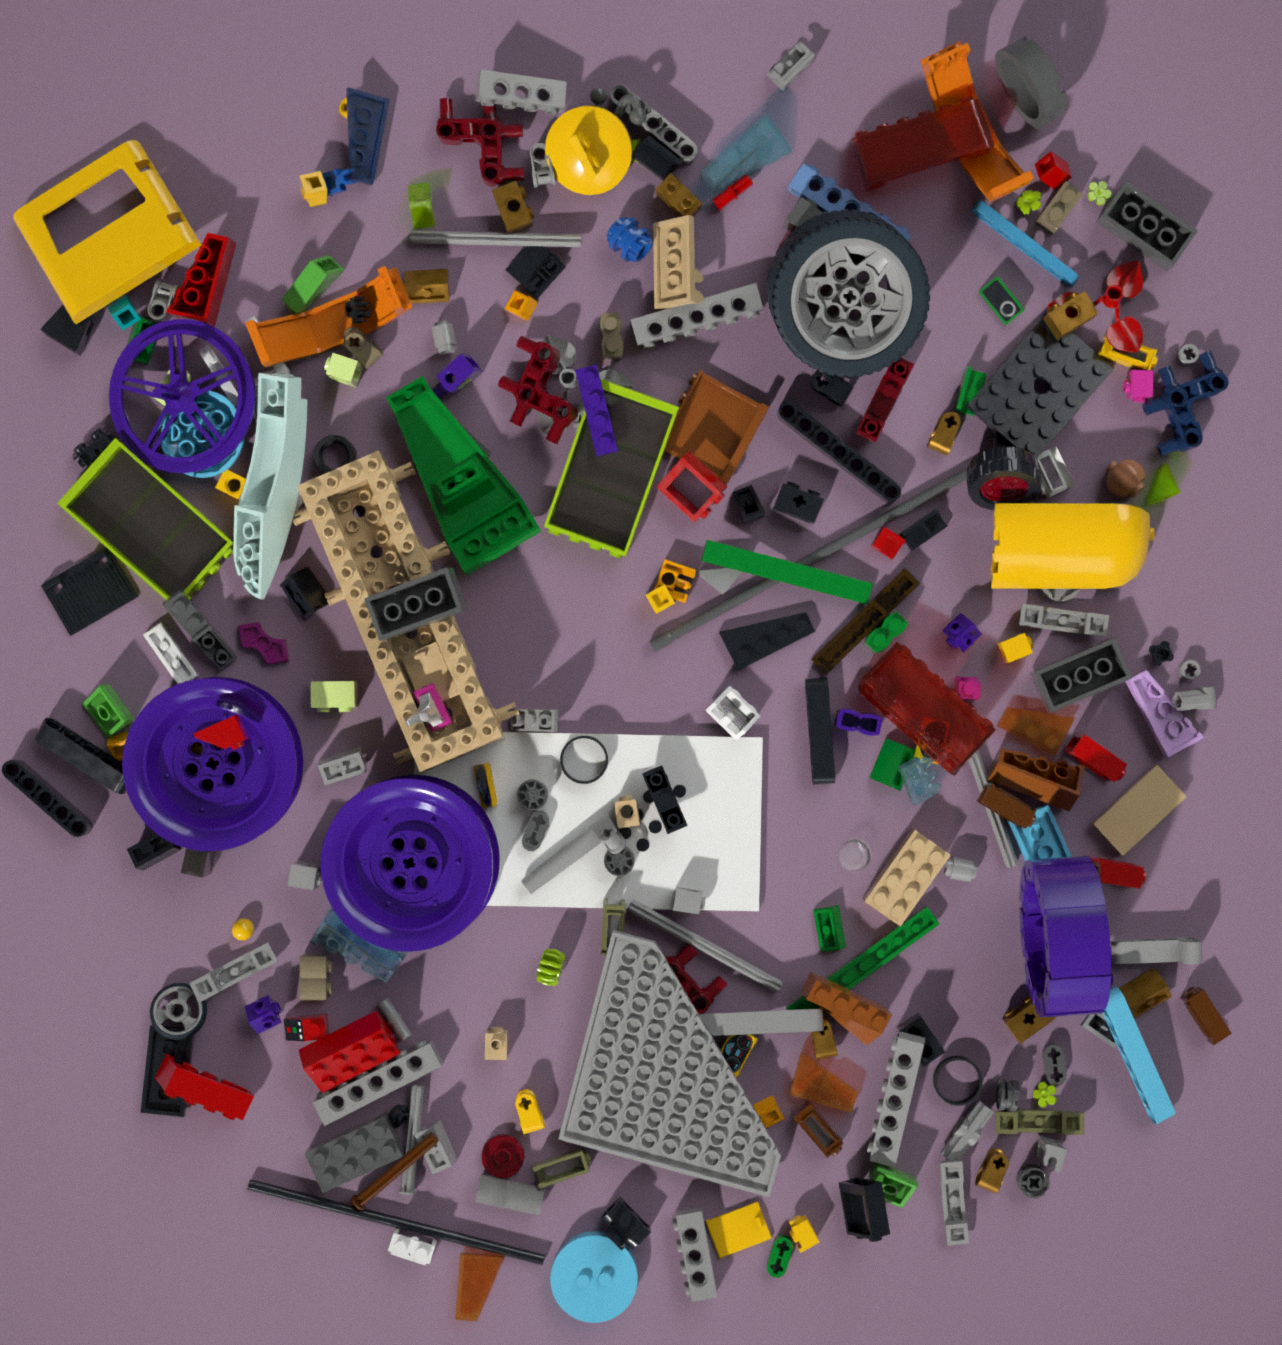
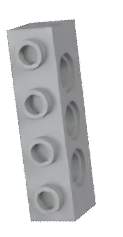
M480 70L477 74L475 101L481 102V105L484 106L500 104L506 109L522 107L528 112L544 110L546 114L557 115L565 108L567 82ZM500 86L504 90V95L497 94L494 87ZM516 89L523 90L525 98H520L516 94ZM537 93H544L547 97V100H540L538 98Z
M698 1206L677 1210L676 1218H672L674 1231H679L680 1239H677L676 1242L678 1253L683 1252L684 1260L680 1261L682 1274H687L688 1282H684L686 1296L691 1295L692 1302L717 1298L702 1208ZM692 1228L696 1231V1234L693 1237H688L684 1234L685 1231ZM692 1250L700 1252L698 1258H691L688 1254ZM695 1272H702L704 1277L700 1280L694 1279L692 1276Z

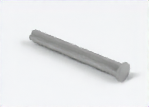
M420 1084L412 1085L405 1155L418 1144L414 1134L420 1130L425 1088ZM417 1161L403 1172L401 1189L398 1190V1193L403 1195L416 1194L414 1182Z

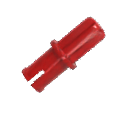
M744 175L731 186L727 185V189L713 198L712 201L719 210H722L731 201L737 200L740 194L753 185V182L748 175Z

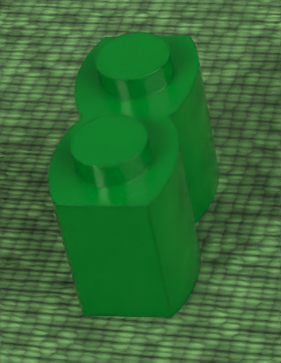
M898 612L891 613L880 623L879 628L873 629L865 637L863 643L874 654L882 652L889 646L892 638L899 636L906 629L908 622Z

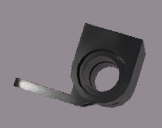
M621 1196L601 1217L609 1225L607 1236L620 1250L624 1249L625 1242L634 1249L651 1233V1227Z

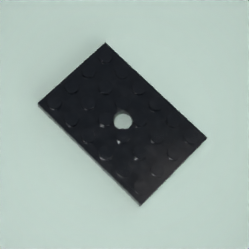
M1042 318L965 407L1011 447L1027 450L1038 458L1114 368L1073 332L1056 340ZM1043 379L1047 382L1049 389L1046 394L1040 395L1034 391L1035 380Z

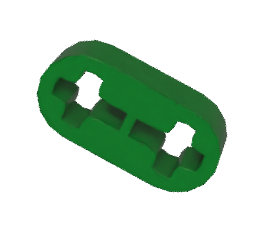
M779 1235L774 1239L767 1260L768 1273L775 1278L782 1277L785 1274L793 1250L792 1241L786 1235ZM783 1241H786V1245L789 1247L784 1248L782 1254H779L780 1248L777 1244H782ZM777 1258H779L782 1269L778 1268L777 1271H773L771 1264L775 1265Z

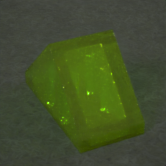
M430 183L408 185L409 206L414 229L436 226Z
M1163 463L1159 465L1144 506H1152L1181 493L1168 464Z

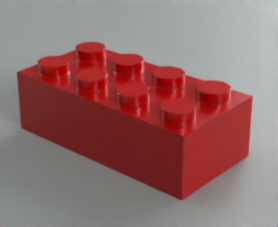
M377 1010L298 1050L304 1071L322 1093L400 1054L394 1033Z

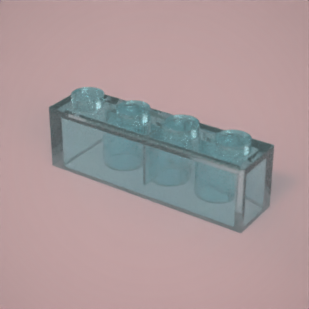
M764 114L700 172L699 178L715 194L726 188L727 185H732L742 176L751 175L764 166L776 162L781 157L793 153L778 127Z
M333 909L325 917L309 941L314 945L319 943L325 946V951L331 954L336 952L344 956V961L351 965L352 963L361 965L363 971L385 983L388 982L407 956L402 951L384 949L363 940L346 927Z

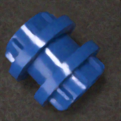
M620 217L607 232L609 248L614 252L622 250L621 258L626 262L641 261L649 253L653 245V239L650 237L651 232L645 227L638 230L639 222L633 217Z

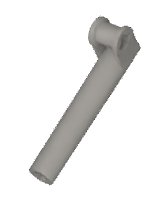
M606 814L521 881L532 894L603 842L611 854H617L626 846V840L620 833L614 820L609 814Z

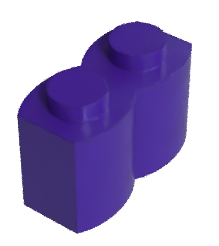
M839 709L836 713L834 725L841 730L858 731L864 735L876 736L880 734L883 719L874 714H859L851 709Z

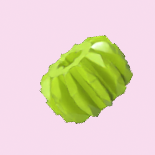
M556 949L544 950L537 971V982L547 986H556L558 984L565 962L564 953Z

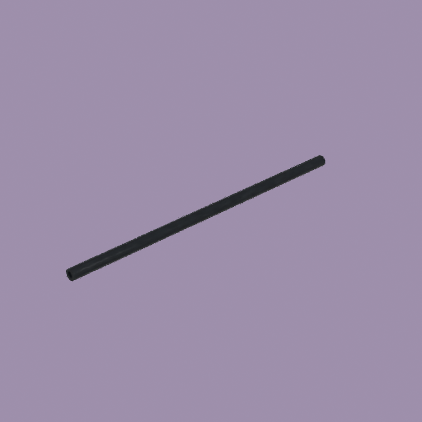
M250 1179L247 1188L250 1191L538 1265H543L545 1257L544 1254L369 1209L359 1210L354 1205Z

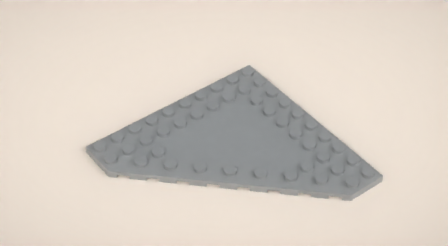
M613 930L558 1139L770 1197L781 1158V1153L657 942Z

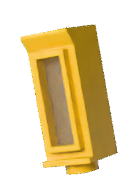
M1106 334L1103 336L1105 341L1102 349L1097 352L1099 356L1135 370H1150L1156 366L1158 361L1156 356L1157 349L1142 345L1140 350L1135 353L1121 351L1109 344Z

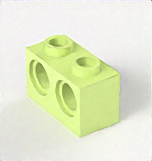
M332 353L331 358L328 357L324 370H327L326 374L332 380L357 388L363 366L357 360Z

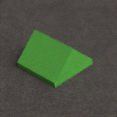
M110 684L100 685L82 703L107 739L135 720Z
M873 1162L867 1177L869 1180L882 1182L885 1201L901 1208L904 1207L918 1187V1181L915 1176Z

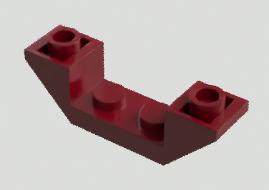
M901 358L897 362L894 361L887 368L856 434L876 443L885 425V421L915 364Z

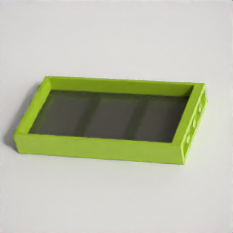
M600 378L618 451L596 456L584 410L544 527L548 528V532L553 535L560 536L562 533L569 536L568 540L579 544L581 541L589 543V547L601 551L603 548L610 551L609 555L622 558V556L626 557L630 550L680 407Z
M116 438L57 503L165 600L180 589L191 601L192 598L190 596L195 590L200 591L206 584L205 579L210 574L214 575L220 569L221 565L219 563L224 558L228 559L233 554L234 541L149 465L134 455L122 441Z

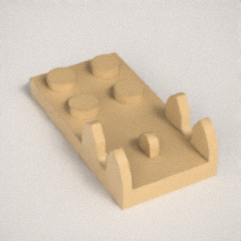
M686 215L653 223L654 308L665 310L703 302V295L695 288V284L701 283L704 279L702 274L695 269L694 217Z

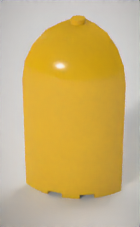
M995 503L993 511V540H998L992 552L991 588L1107 589L1123 586L1134 579L1146 563L1149 541L1154 540V528H1150V515L1142 508L1125 504Z

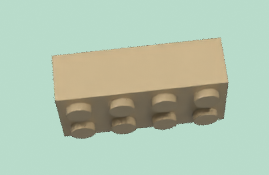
M912 828L862 899L901 927L951 855Z

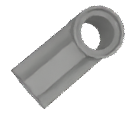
M1215 686L1175 692L1172 698L1173 705L1177 711L1217 708Z

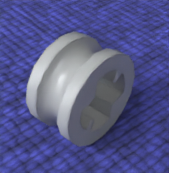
M1193 344L1184 345L1178 351V360L1186 365L1194 363L1199 358V349ZM1190 349V350H1191V353H1190V354L1193 355V358L1190 357V358L1187 360V359H1186V354H1184L1183 352H1184V351L1186 352L1187 350Z
M1193 660L1183 661L1178 669L1180 676L1187 680L1197 678L1201 671L1199 664ZM1187 664L1194 667L1191 676L1184 671L1187 669Z

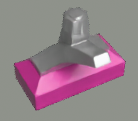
M434 682L413 691L419 708L405 720L407 726L427 722L431 732H434L452 724L453 721Z

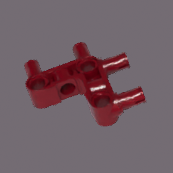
M440 99V118L437 121L436 132L443 144L461 145L462 143H477L480 145L482 156L479 160L483 182L487 186L494 187L505 183V181H524V167L504 168L502 166V140L508 137H523V124H503L496 117V104L493 106L483 105L482 118L454 119L452 99ZM488 127L496 129L493 135L489 136L484 133ZM450 128L452 133L450 136L445 137L441 135L442 130ZM493 170L497 172V176L494 179L486 178V173Z
M520 336L516 344L517 348L532 354L519 382L506 376H502L498 382V387L512 393L516 399L517 406L509 422L522 427L529 409H535L553 418L552 421L554 422L545 439L558 445L565 427L568 428L578 417L576 406L559 396H552L546 391V385L552 373H555L560 361V352L557 348L543 341L535 342ZM550 350V356L545 359V353ZM531 390V397L527 399L526 394ZM568 407V413L563 417L562 412Z
M689 944L676 957L667 955L665 958L669 965L675 967V975L691 1002L694 1003V1000L699 997L705 999L706 1003L703 1007L698 1008L694 1006L698 1014H703L707 1012L714 1003V998L728 984L718 976L706 988L699 986L686 972L684 967L698 954L693 946Z

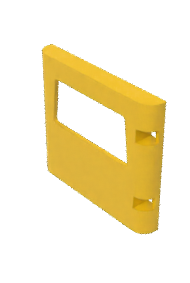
M130 140L119 145L25 204L13 215L16 225L75 324H78L202 246L147 153L137 140ZM147 166H148V168L150 169V170H145V171L141 172V170L144 169V168H146ZM123 169L145 197V202L63 254H59L44 221V216L117 170ZM180 218L181 222L173 225V222Z

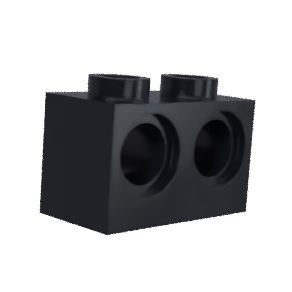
M919 1013L897 1027L899 1031L908 1033L911 1027H917L918 1034L916 1036L926 1038L924 1045H929L931 1049L928 1054L921 1056L920 1063L923 1067L945 1053Z

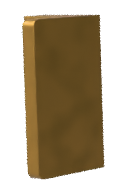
M448 269L405 271L404 287L411 304L450 302Z
M1155 968L1119 988L1134 1019L1172 997L1168 985Z

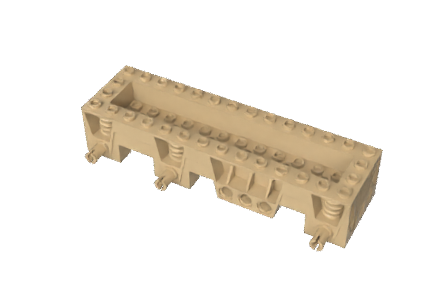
M378 450L298 485L297 487L306 507L294 512L293 522L295 526H298L305 521L312 520L340 585L339 588L324 593L328 599L327 602L332 606L346 599L409 748L393 754L395 759L404 756V758L396 761L397 765L401 766L415 760L419 771L422 772L431 770L505 738L501 726L502 721L519 715V711L515 709L509 712V710L517 707L515 702L499 709L491 705L477 677L475 663L454 616L417 629L418 634L414 639H408L406 634L387 641H379L364 598L433 573V561L449 555L450 551L445 541L429 549L424 548L420 538L415 533L398 489V481L416 474L411 461L392 469ZM358 506L365 508L366 512L362 518L354 516V509ZM375 546H380L383 549V554L380 558H373L371 555V550ZM437 641L459 695L443 702L445 707L452 710V724L431 732L427 722H420L411 726H407L405 720L419 708V705L413 695L415 688L402 661V657Z

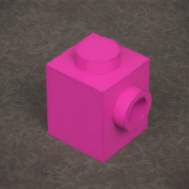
M1131 370L1127 372V380H1124L1123 392L1126 393V399H1133L1132 402L1145 403L1146 399L1148 400L1153 397L1154 371Z

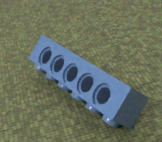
M803 163L788 185V191L799 198L811 199L817 204L816 208L823 213L824 211L830 213L834 210H845L846 207L850 206L858 212H867L885 220L908 242L912 237L905 227L901 225L897 227L891 223L890 217L884 213L878 214L872 210L873 206L868 202H860L854 198L855 194L848 189L842 190L836 186L837 182L828 176L825 178L820 175L819 170L813 165L808 164L807 166ZM812 182L819 184L820 190H810L809 184ZM830 194L835 195L838 198V202L834 204L828 202L827 196Z

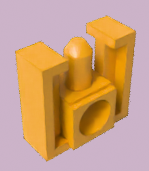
M664 559L655 589L664 585L662 576L670 573L674 576V583L666 585L673 600L686 603L688 595L675 591L674 588L676 586L685 590L690 589L691 583L678 578V576L681 574L694 579L696 570Z

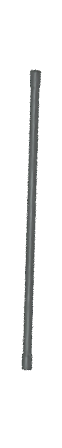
M967 468L794 563L811 566L966 481ZM765 578L674 629L649 640L656 652L671 644L674 640L780 582Z

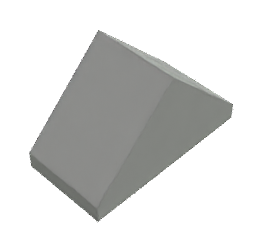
M730 568L699 570V576L722 595L742 573Z
M1103 1013L1088 1014L1080 1025L1115 1049L1117 1045Z

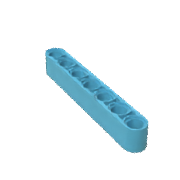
M1115 986L1110 989L1108 1005L1104 1009L1103 1015L1147 1114L1152 1122L1157 1125L1175 1115V1110L1129 1006L1120 989Z

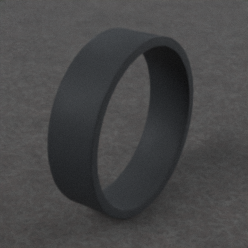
M578 736L571 739L563 747L560 755V765L564 774L573 782L589 784L598 780L606 771L608 754L604 745L596 738ZM581 738L597 742L602 747L606 758L605 767L601 774L589 781L574 779L567 773L563 765V754L566 747L574 740Z
M951 1056L942 1060L937 1065L933 1074V1085L943 1101L954 1106H963L971 1103L978 1097L982 1089V1075L978 1067L968 1058ZM956 1060L965 1061L973 1065L978 1075L976 1090L970 1097L961 1101H952L940 1094L937 1086L940 1070L947 1063Z

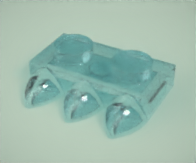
M915 757L898 766L910 802L913 805H917L934 796L942 786L940 783H930L937 775V771L927 770L933 762L931 758L919 759Z

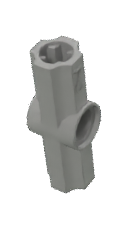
M978 1099L968 1115L957 1123L952 1137L940 1153L949 1161L960 1160L969 1146H973L982 1134V1128L993 1115L994 1110Z

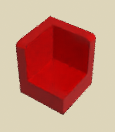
M1052 151L1034 164L1039 179L1054 190H1057L1065 181L1067 182L1072 178L1067 162Z
M883 527L870 547L888 558L894 559L906 540Z

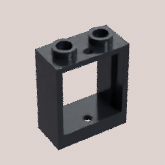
M858 1177L839 1182L847 1234L856 1236L857 1239H869L870 1242L880 1241L883 1236L889 1235L890 1229L882 1182ZM862 1196H864L868 1224L866 1223Z

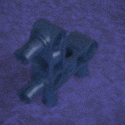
M1212 351L1199 355L1205 371L1204 376L1189 382L1177 383L1171 365L1158 370L1164 385L1163 393L1159 398L1143 403L1142 408L1146 416L1161 410H1165L1175 438L1157 444L1160 456L1178 450L1185 452L1198 447L1202 443L1203 435L1200 424L1196 422L1192 412V403L1201 398L1207 399L1224 391L1229 384L1228 377L1217 367ZM1213 378L1219 380V389L1212 385ZM1172 393H1176L1179 396L1180 401L1178 404L1171 400ZM1187 434L1193 435L1195 439L1193 445L1187 442Z

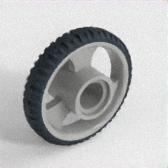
M174 983L164 987L155 995L151 1003L150 1019L152 1025L158 1033L168 1039H187L196 1034L206 1021V1000L199 1002L191 986L186 983ZM177 991L178 999L170 1001L167 1004L166 1010L159 1009L161 1001L168 994ZM191 996H194L199 1004L198 1019L191 1018V1008L187 1004V1000ZM178 1006H183V1014L181 1016L175 1017V1008ZM171 1019L177 1024L183 1023L185 1031H169L162 1024L165 1020Z

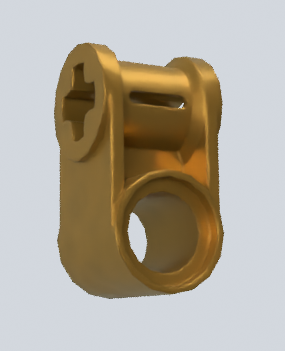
M947 412L940 416L928 441L927 448L944 455L949 454L961 423L958 414ZM951 417V422L954 423V425L947 427V422H945V419Z
M824 1016V1031L811 1032L816 1060L838 1056L831 1025Z
M992 1148L987 1152L975 1179L976 1186L995 1194L1000 1190L1004 1175L1009 1167V1160L1001 1149ZM999 1158H1001V1161H996V1163H994V1159L998 1160Z

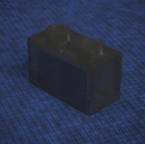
M186 848L181 873L201 878L211 874L216 851H197Z

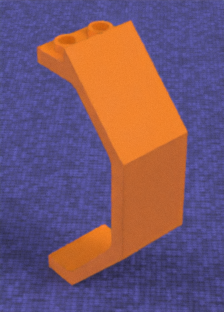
M958 41L920 61L936 117L962 169L991 203L1031 183L1034 177L1030 170L1024 173L999 142L975 92L967 62L971 49L968 43L962 45Z
M386 266L378 268L377 270L380 275L358 290L300 314L262 322H255L254 320L245 322L261 364L268 367L322 354L344 345V332L349 327H357L365 335L376 332L413 308L397 267L389 270ZM365 296V301L370 302L372 314L370 318H367L366 322L352 323V318H348L345 315V304L347 301H350V298ZM350 337V342H351L352 340H356V339H358V338H355V339H354V338Z

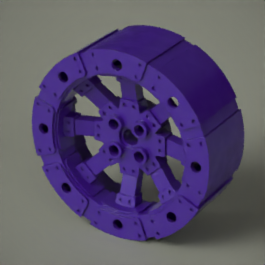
M1089 856L1026 860L1022 867L1020 878V932L1022 953L1026 961L1024 965L1026 979L1036 1013L1041 1018L1104 1013V1009L1108 1005L1111 986L1110 934L1103 889L1092 859Z

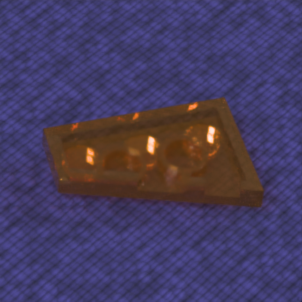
M1006 707L996 726L1056 756L1075 718Z
M803 1052L800 1053L789 1095L852 1113L858 1091Z
M460 1253L455 1320H478L504 1258L503 1255Z

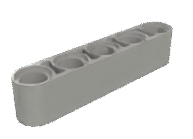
M620 84L615 85L610 91V102L615 109L619 103L614 98L617 93L624 95L632 94L638 97L626 86ZM638 97L642 109H644L647 116L643 124L636 126L682 160L683 164L693 163L697 155L696 144ZM631 103L627 104L624 113L628 120H630L629 114L633 108ZM652 120L657 121L659 127L651 129L648 123ZM672 134L676 137V140L669 143L664 138L666 135ZM684 148H690L693 154L687 157L681 151Z

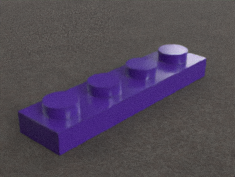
M597 364L576 369L575 372L596 456L617 452L618 448Z

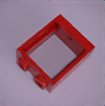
M690 451L678 461L657 486L694 523L700 517L704 520L712 511L709 507L713 503L717 505L725 497V494L722 492L728 487ZM686 468L713 492L700 509L694 506L672 485Z
M1075 733L1063 750L1106 781H1120L1127 771L1125 769L1128 765L1085 734Z
M1089 856L1092 861L1100 862L1101 883L1141 889V884L1145 883L1146 872L1142 866Z

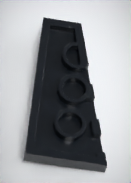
M804 612L720 631L719 634L739 671L816 631L807 613Z

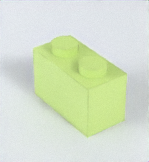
M357 681L311 682V708H317V712H330V708H339V712H352V707H357Z

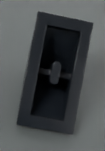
M752 485L732 492L743 524L764 517L765 511Z

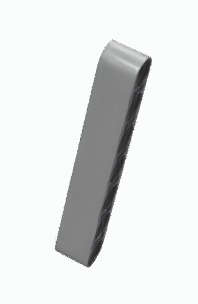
M823 1009L699 1014L711 1036L824 1031Z

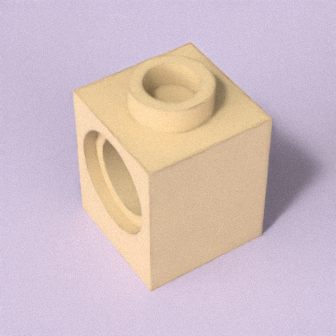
M632 795L619 797V802H614L618 828L639 826L640 817L637 799L632 800ZM625 805L633 808V815L630 818H626L621 814V809Z

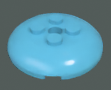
M208 391L197 397L196 404L223 437L232 424L237 408L225 396L217 392ZM183 412L179 414L161 444L164 454L170 457L194 456L213 447L207 439L202 438V433ZM194 412L192 415L204 429H207V432L216 443L219 442L198 413ZM169 414L162 424V431L171 417ZM244 439L227 458L215 466L202 471L184 474L192 477L208 478L223 473L238 459L243 448Z

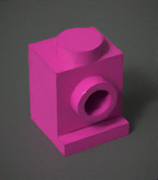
M955 677V698L980 699L981 682H978L977 677Z

